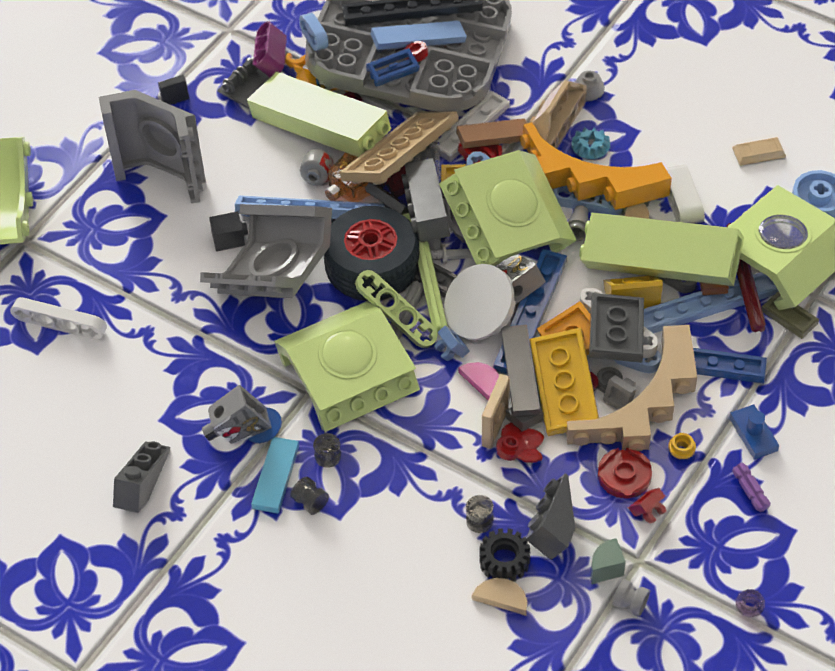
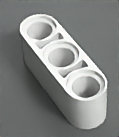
M683 164L665 167L672 178L670 196H667L676 222L692 224L704 222L703 204L688 166Z

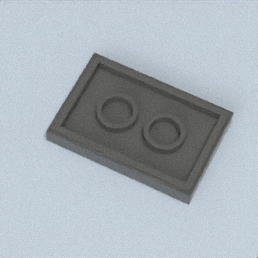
M592 293L589 358L642 363L644 298Z

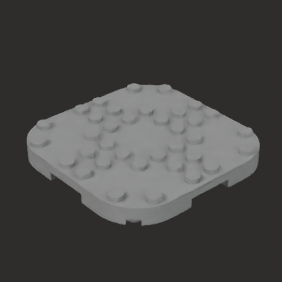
M326 0L318 21L326 31L328 48L314 51L306 39V65L312 75L328 87L437 112H457L475 106L487 95L509 33L512 6L509 0H482L483 11L345 26L342 4L377 0ZM460 21L467 36L465 43L427 45L429 54L424 60L417 62L420 66L418 72L378 87L375 86L374 79H371L370 72L366 70V64L400 52L405 48L377 50L370 34L371 28ZM404 58V59H402V60H399V61H396V62L399 63V62L405 61L406 58ZM390 64L385 65V66L380 67V68H377V69H375V70L378 71V70H380V69L386 68V67H388Z

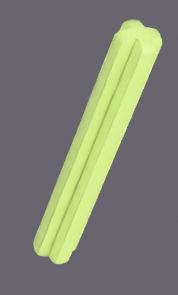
M419 241V271L431 324L438 333L444 326H447L429 243L427 241Z

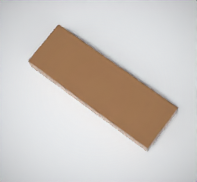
M525 118L462 125L457 126L456 134L463 148L520 142V136L523 135V124H527Z

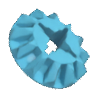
M584 127L582 132L576 131L575 137L572 138V148L580 157L597 159L609 151L610 138L605 135L604 130L596 131L595 127L592 130H588ZM591 139H593L594 142L593 144H591V147H589L588 142Z

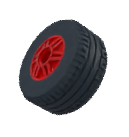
M362 206L351 209L339 216L331 224L330 247L323 255L327 277L331 284L346 296L368 301L356 289L355 282L361 272L371 270L377 273L399 294L413 283L416 271H418L419 236L418 233H413L412 224L409 219L395 210L381 206ZM371 277L368 279L362 278L364 281L362 286L364 288L370 286L374 289L375 292L372 296L375 298L383 287L379 286L378 289H375L371 284L373 282ZM387 293L382 294L380 301L392 298V296Z

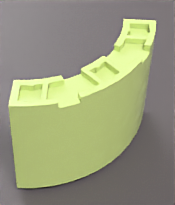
M25 136L0 138V244L23 243L26 236L30 235L28 219L29 207L33 206L32 192H29L27 156H31L29 141L25 142Z

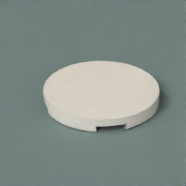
M477 264L463 270L453 280L445 297L444 312L449 327L457 335L471 341H479L493 334L497 335L500 333L501 328L510 321L516 301H514L513 282L510 277L501 269L489 264Z

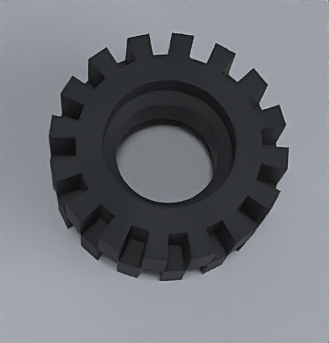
M503 528L498 529V534L491 531L489 532V538L487 536L483 538V543H480L479 563L481 570H485L487 578L492 575V579L510 578L511 581L515 582L516 575L521 579L524 576V571H528L530 545L527 544L526 537L521 539L520 532L517 531L513 535V529L508 528L507 533H503ZM507 549L514 552L516 557L510 562H500L494 558V554L498 550Z

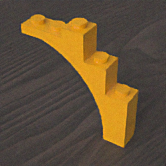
M533 122L523 124V135L520 136L523 149H527L528 153L536 155L552 189L567 185L569 192H573L577 201L604 194L606 201H610L615 210L670 196L672 178L662 162L636 167H613L589 163L571 157L551 146L541 138Z

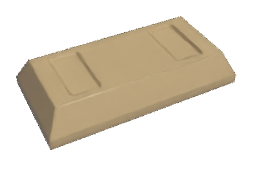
M778 137L736 144L732 147L739 166L786 158Z

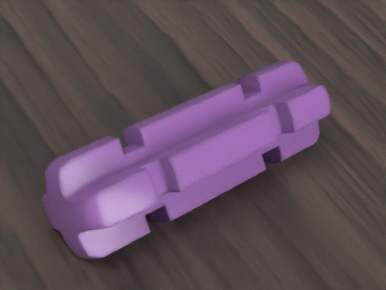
M739 463L735 466L732 472L736 479H739V483L748 498L752 500L753 506L759 512L765 511L770 507L771 502L767 496H764V491L755 477L751 475L750 469L744 463Z

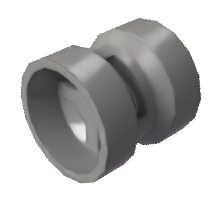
M622 579L615 592L612 605L620 609L629 607L630 612L639 617L647 604L650 590L644 587L636 590L632 582Z

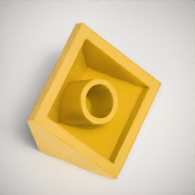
M637 276L603 280L605 294L644 298V309L661 304L663 281L658 277Z

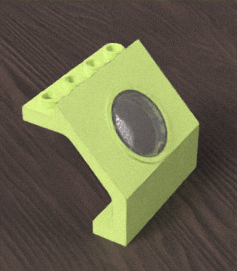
M779 185L759 199L756 204L728 226V228L739 229L744 236L740 259L767 275L781 294L774 301L778 310L796 307L835 272V218Z

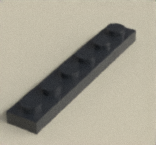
M377 0L342 4L345 26L483 11L482 0Z

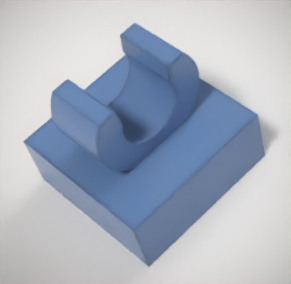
M447 326L438 331L442 340L437 341L434 347L440 352L447 347L446 351L441 355L446 361L451 360L455 353L463 358L470 352L459 335Z

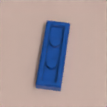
M693 348L698 375L764 384L766 357Z

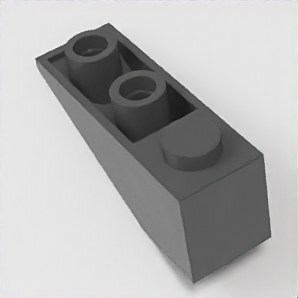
M145 441L114 478V508L135 513L141 511L150 499L170 452L169 446L161 445L155 441Z
M566 473L557 480L553 478L545 486L544 492L546 494L536 506L538 512L528 524L530 530L525 539L550 560L568 548L575 531L569 476Z

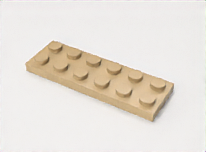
M415 112L378 141L373 148L364 152L339 172L341 180L352 181L354 184L373 182V184L378 185L385 183L387 178L400 171L403 165L412 161L413 157L419 152L424 151L429 144L438 140L439 136L444 132L449 131L451 126L459 121L457 112Z

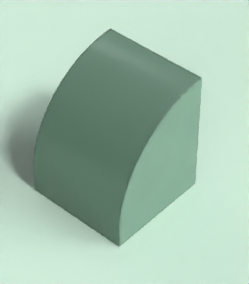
M617 538L605 541L595 550L591 564L592 584L624 576L626 560Z

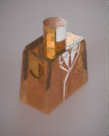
M345 152L329 169L328 179L330 187L325 190V195L330 201H336L342 196L349 202H359L370 196L365 190L369 182L354 184L352 181L341 180L339 172L358 157ZM385 183L378 184V186L384 188Z

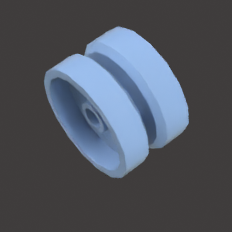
M814 170L801 174L795 180L792 193L835 218V174L823 170ZM792 221L796 227L800 228L805 232V230L798 223Z

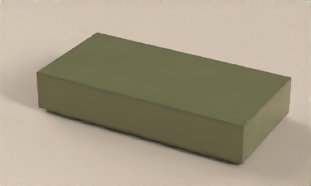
M777 292L762 306L763 313L803 339L818 325L819 319L799 305L793 308L778 310L774 301L781 294Z

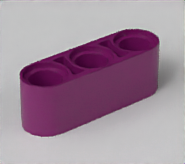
M269 21L263 23L256 33L253 65L271 78L276 72L281 73L284 68L287 36Z

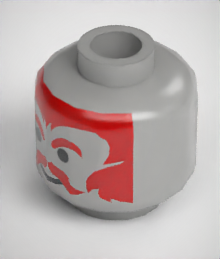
M313 149L308 151L300 166L302 178L313 185L326 183L334 168L333 158L324 150Z

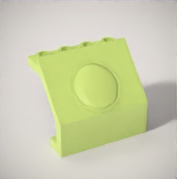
M518 150L454 169L455 174L439 183L476 265L489 264L496 266L513 255L545 245H549L551 251L558 253L577 241L534 154Z
M368 301L274 341L282 364L285 367L292 364L313 402L321 428L325 432L420 390L414 372L416 367L382 310Z

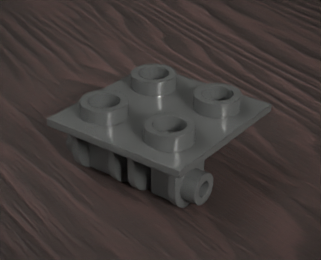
M253 57L247 58L242 66H238L231 76L223 80V84L217 92L250 109L247 99L270 78L253 65Z

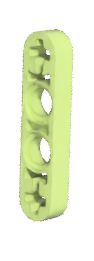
M366 270L359 274L355 282L359 293L371 304L380 308L385 317L420 348H428L435 343L438 336L436 328L387 282L371 270ZM363 277L365 279L371 277L373 279L371 284L375 289H378L379 286L383 287L375 298L372 296L375 292L374 289L370 286L367 288L362 286L364 283ZM387 293L393 297L394 304L391 307H384L380 303V296ZM403 311L410 312L413 316V322L409 325L402 324L399 320V314ZM419 321L421 325L418 328L422 332L428 330L430 332L428 337L431 341L427 339L421 341L420 337L422 334L417 329L412 333L410 329Z

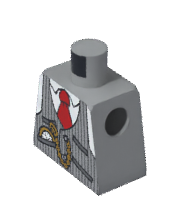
M519 254L513 255L495 266L504 271L512 280L516 304L546 282L537 265Z
M238 385L209 406L208 413L211 423L203 426L202 431L209 441L221 435L229 443L236 444L272 427L266 407L241 385Z

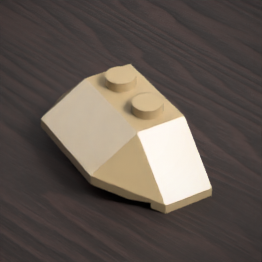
M564 80L550 93L546 101L543 100L541 102L538 114L533 116L529 122H533L541 138L556 149L586 103L587 86Z

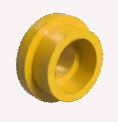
M678 433L670 439L668 449L675 458L688 459L694 455L696 444L689 434Z

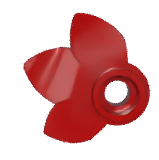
M509 423L502 428L501 437L497 440V454L507 461H513L517 458L527 463L541 461L543 457L537 448L543 443L544 435L532 428L521 431L514 424Z

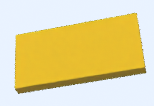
M581 328L529 339L547 435L553 436L566 433L567 421L598 419L599 415Z

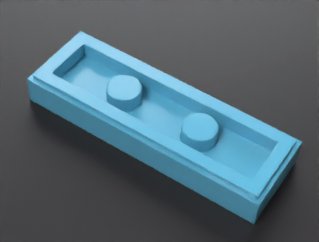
M274 437L271 440L251 503L252 509L279 514L299 449V441Z

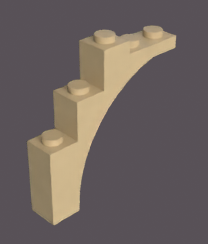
M690 325L663 326L661 339L662 359L649 385L633 401L609 415L595 420L567 421V445L583 446L588 443L612 444L621 442L622 450L629 448L640 452L649 449L651 439L649 422L663 423L673 420V393L687 394L696 390L697 372Z

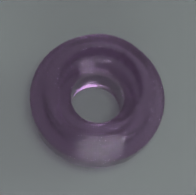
M746 589L736 598L737 610L746 617L759 616L764 610L765 600L757 590ZM750 602L753 603L754 606H747L745 603Z

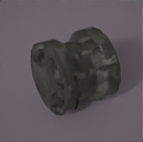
M324 433L316 437L313 443L316 463L327 468L337 465L341 460L339 438L331 433Z

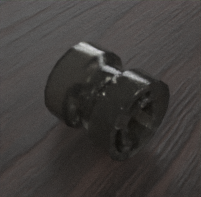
M308 476L301 478L294 485L290 494L291 498L297 503H302L304 509L311 515L321 511L329 499V494L324 489L317 488L316 483Z
M475 495L466 503V524L475 533L487 532L493 526L494 505L489 497Z

